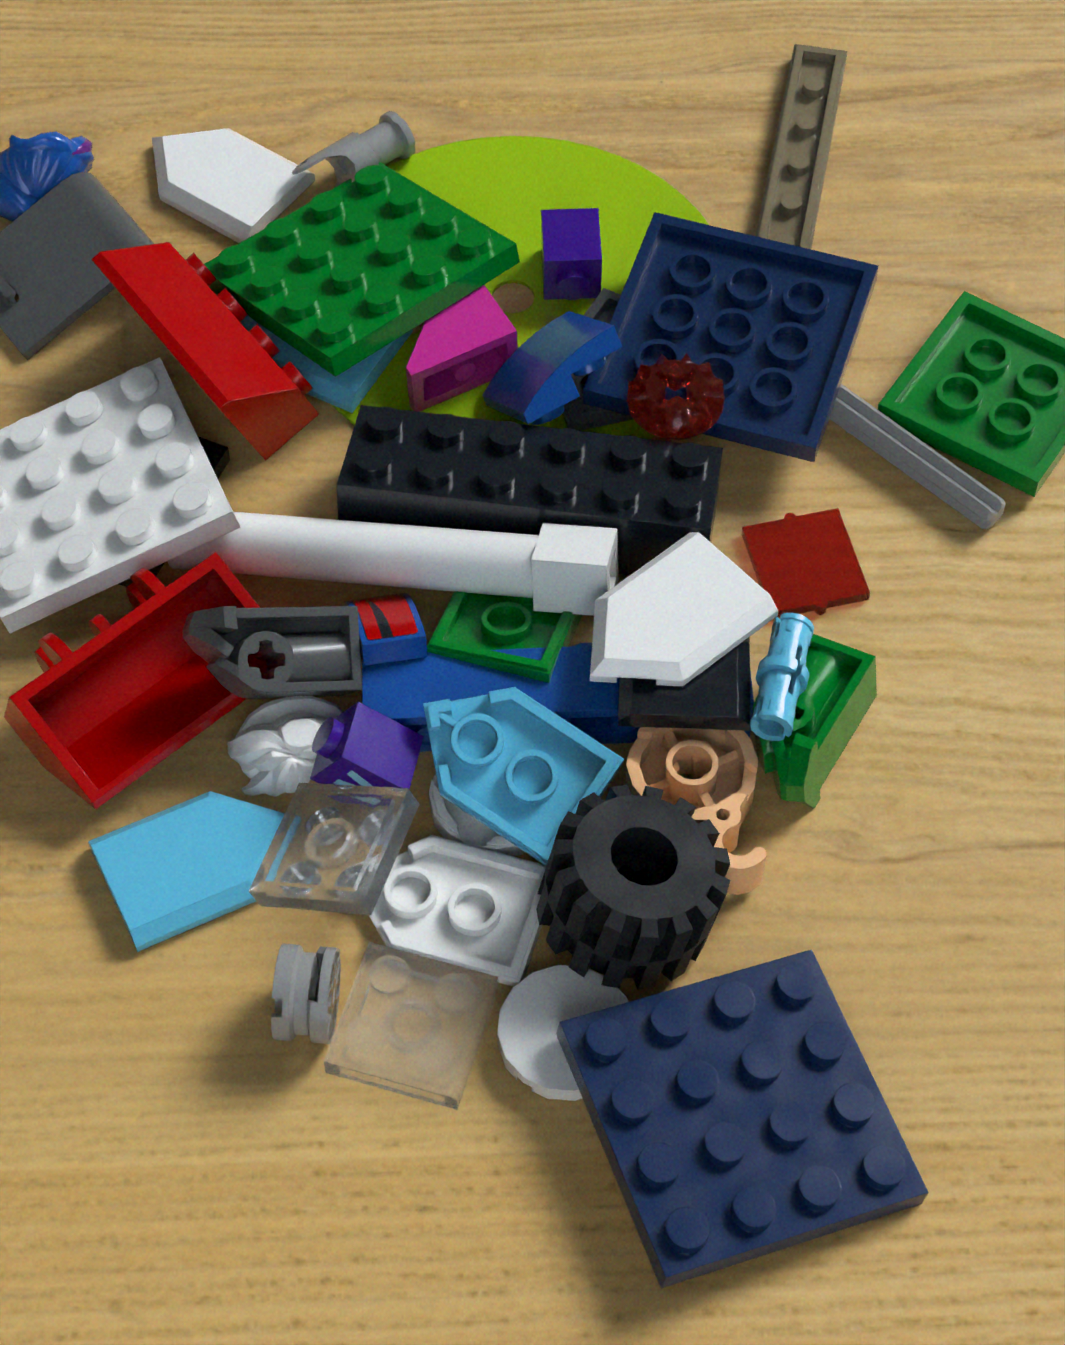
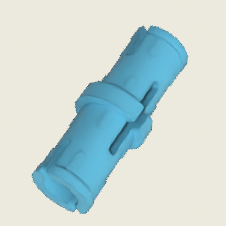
M783 613L780 619L778 617L774 618L768 654L758 665L755 679L759 685V694L751 718L750 728L757 736L766 740L781 741L784 740L785 735L787 737L791 736L797 699L806 690L809 671L806 667V657L813 636L814 626L807 617L801 614Z

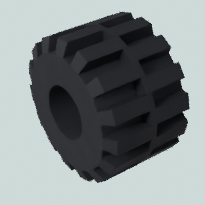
M620 785L609 788L605 801L594 792L581 799L576 813L568 811L559 826L537 893L541 895L536 909L539 925L550 926L546 938L550 948L555 955L568 950L573 955L569 968L582 977H585L589 969L604 974L601 983L603 986L620 988L623 978H633L637 990L655 988L661 973L670 981L685 973L690 959L696 961L702 951L727 895L730 880L725 878L730 867L727 848L714 847L720 833L710 819L697 823L692 818L696 807L680 797L675 805L661 800L662 789L645 786L642 796L632 795L628 785Z

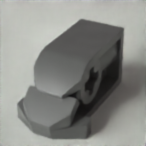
M222 606L194 611L187 616L182 631L183 639L197 655L208 662L206 667L218 682L238 697L247 699L292 696L327 697L344 696L362 690L357 606L272 608ZM254 654L256 659L266 660L267 671L261 673L259 668L249 667L248 656Z

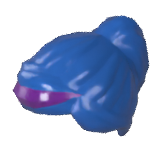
M59 132L41 133L29 139H20L15 135H11L9 138L10 147L0 153V217L13 222L64 179L72 174L88 173L92 169L94 161L92 142L83 136L69 139Z

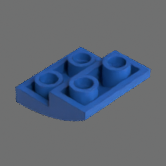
M571 311L554 319L526 340L501 366L482 395L486 405L532 425L544 424L559 417L565 410L563 405L580 397L571 374L581 376L596 371L606 364L605 356L623 347L614 325Z

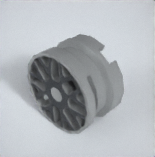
M282 943L276 960L272 998L275 999V1013L271 1015L273 1039L293 1041L296 1035L309 1036L312 1043L331 1044L336 1027L340 994L341 957L338 948L320 946L316 953L304 952L301 945Z

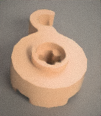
M640 727L637 732V739L629 750L626 763L625 785H628L631 794L642 796L645 786L663 790L661 800L675 805L681 797L694 805L696 808L692 818L697 823L710 819L720 833L714 847L727 848L730 860V867L725 878L730 880L727 893L735 895L744 894L760 886L763 880L766 850L762 847H756L746 855L738 856L731 854L737 847L739 828L752 809L758 757L751 738L744 730ZM691 774L692 779H686L680 775Z

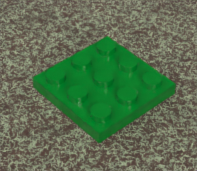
M964 291L879 402L878 410L922 442L1035 497L1065 454V338Z

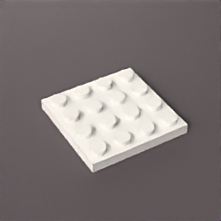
M160 357L0 429V618L9 633L15 632L130 579V576L141 568L149 570L240 528Z

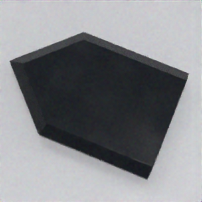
M750 637L683 687L656 685V679L619 677L618 726L750 731Z

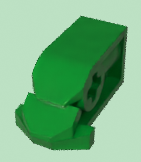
M813 634L806 657V667L809 671L806 690L797 699L791 736L787 737L785 735L784 740L770 741L755 734L757 757L765 774L773 772L779 797L785 801L800 802L815 808L820 801V788L875 700L877 688L876 656ZM757 695V697H756V699H755V702H754V705H753V712H754V708L756 707L758 695Z

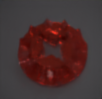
M687 353L681 360H668L661 354L656 364L651 366L640 364L637 376L628 383L627 403L631 416L641 428L658 437L686 439L702 434L717 422L724 408L723 379L716 378L713 375L709 362L701 365L693 363ZM668 387L671 390L677 391L682 387H687V399L684 400L679 396H675L670 400H665V388Z

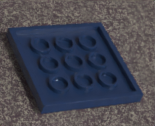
M654 212L610 321V324L614 325L623 347L605 356L606 364L596 371L589 373L583 388V404L815 462L877 280L878 265Z
M812 949L559 1022L556 1036L661 1289L920 1205L929 1193Z

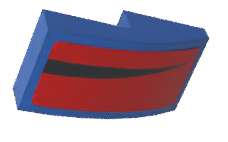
M398 593L344 601L345 606H357L360 654L364 666L428 657L426 633L417 608L409 594Z

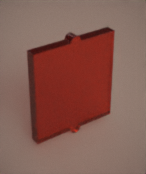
M838 508L796 516L794 513H786L784 519L742 527L741 535L759 585L771 595L778 609V618L783 613L801 614L811 611L822 615L826 612L827 608L869 600L870 591Z

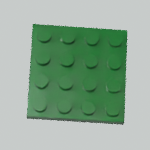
M379 162V165H370L360 169L355 174L354 182L350 178L335 188L314 196L306 205L283 218L271 221L265 229L243 242L225 248L219 256L204 265L217 279L209 286L213 292L219 294L226 288L250 318L336 377L520 263L517 244Z

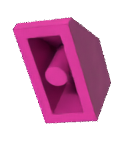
M485 285L425 321L406 366L409 406L413 411L420 412L490 382L505 361L518 349L517 330Z

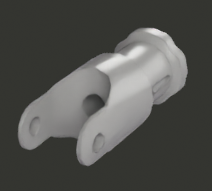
M388 111L380 116L379 124L362 134L355 132L348 134L307 158L292 171V174L295 175L305 171L325 159L334 168L337 178L335 187L350 178L354 182L355 174L364 167L379 165V162L385 165L397 157L407 159L415 153V139L405 120L396 112Z

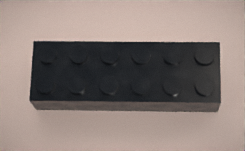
M361 405L337 481L338 520L539 535L542 523L616 528L618 535V574L631 575L690 532H699L708 541H712L723 448L703 446L696 443L644 439L631 435L619 436L578 431L571 428L560 429L518 424L512 421H492L459 417L452 414H433L399 410L392 407Z

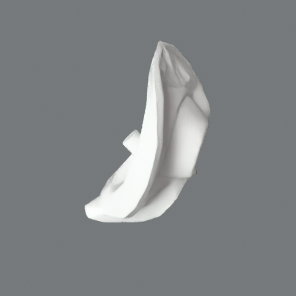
M292 696L264 703L251 712L236 737L227 742L229 756L239 763L243 773L251 779L242 788L243 793L251 796L267 794L277 797L285 792L295 793L306 789L311 780L310 776L317 756L312 751L315 735L327 718H335L343 713V711L335 703L314 696Z

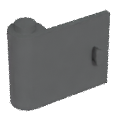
M80 172L64 179L0 232V328L27 360L115 288L91 260L100 251L154 244L104 185L91 173ZM16 293L19 295L18 302L14 299Z

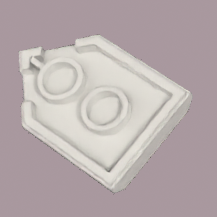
M229 128L152 138L160 200L238 243L265 229L271 221L275 220L315 181V174L308 170L293 175L292 171L298 166L297 164Z
M690 532L595 600L590 681L617 683V677L656 679V685L683 687L777 617L778 609L771 595L702 534Z
M430 835L408 845V851L376 866L371 862L347 873L352 887L390 953L513 987L525 978L542 925H539L536 909L541 896L537 893L546 868L544 864Z

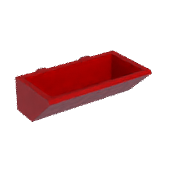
M216 552L166 587L153 573L145 568H141L132 574L130 578L133 583L126 587V593L134 610L112 625L102 614H98L90 619L88 624L95 637L74 652L58 636L51 632L40 638L37 642L41 647L35 650V657L44 673L8 699L4 718L47 771L95 809L102 806L247 699L238 697L224 688L207 669L208 662L197 655L183 639L182 631L187 616L194 611L222 606L260 608ZM254 654L248 656L249 667L259 668L261 673L267 671L266 660H258Z

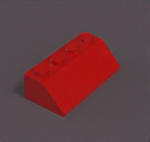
M170 242L100 251L91 259L265 461L319 415L305 397L313 387L290 361L282 368L277 365L272 358L280 350L257 324L247 331L240 322L248 314L226 288L217 295L209 288L217 279L195 253L185 260Z

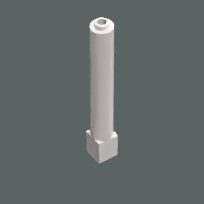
M233 512L240 528L168 561L172 569L191 570L216 552L233 574L533 598V611L553 613L568 611L572 612V614L594 616L595 600L616 586L619 580L618 535L616 528L542 523L539 535Z

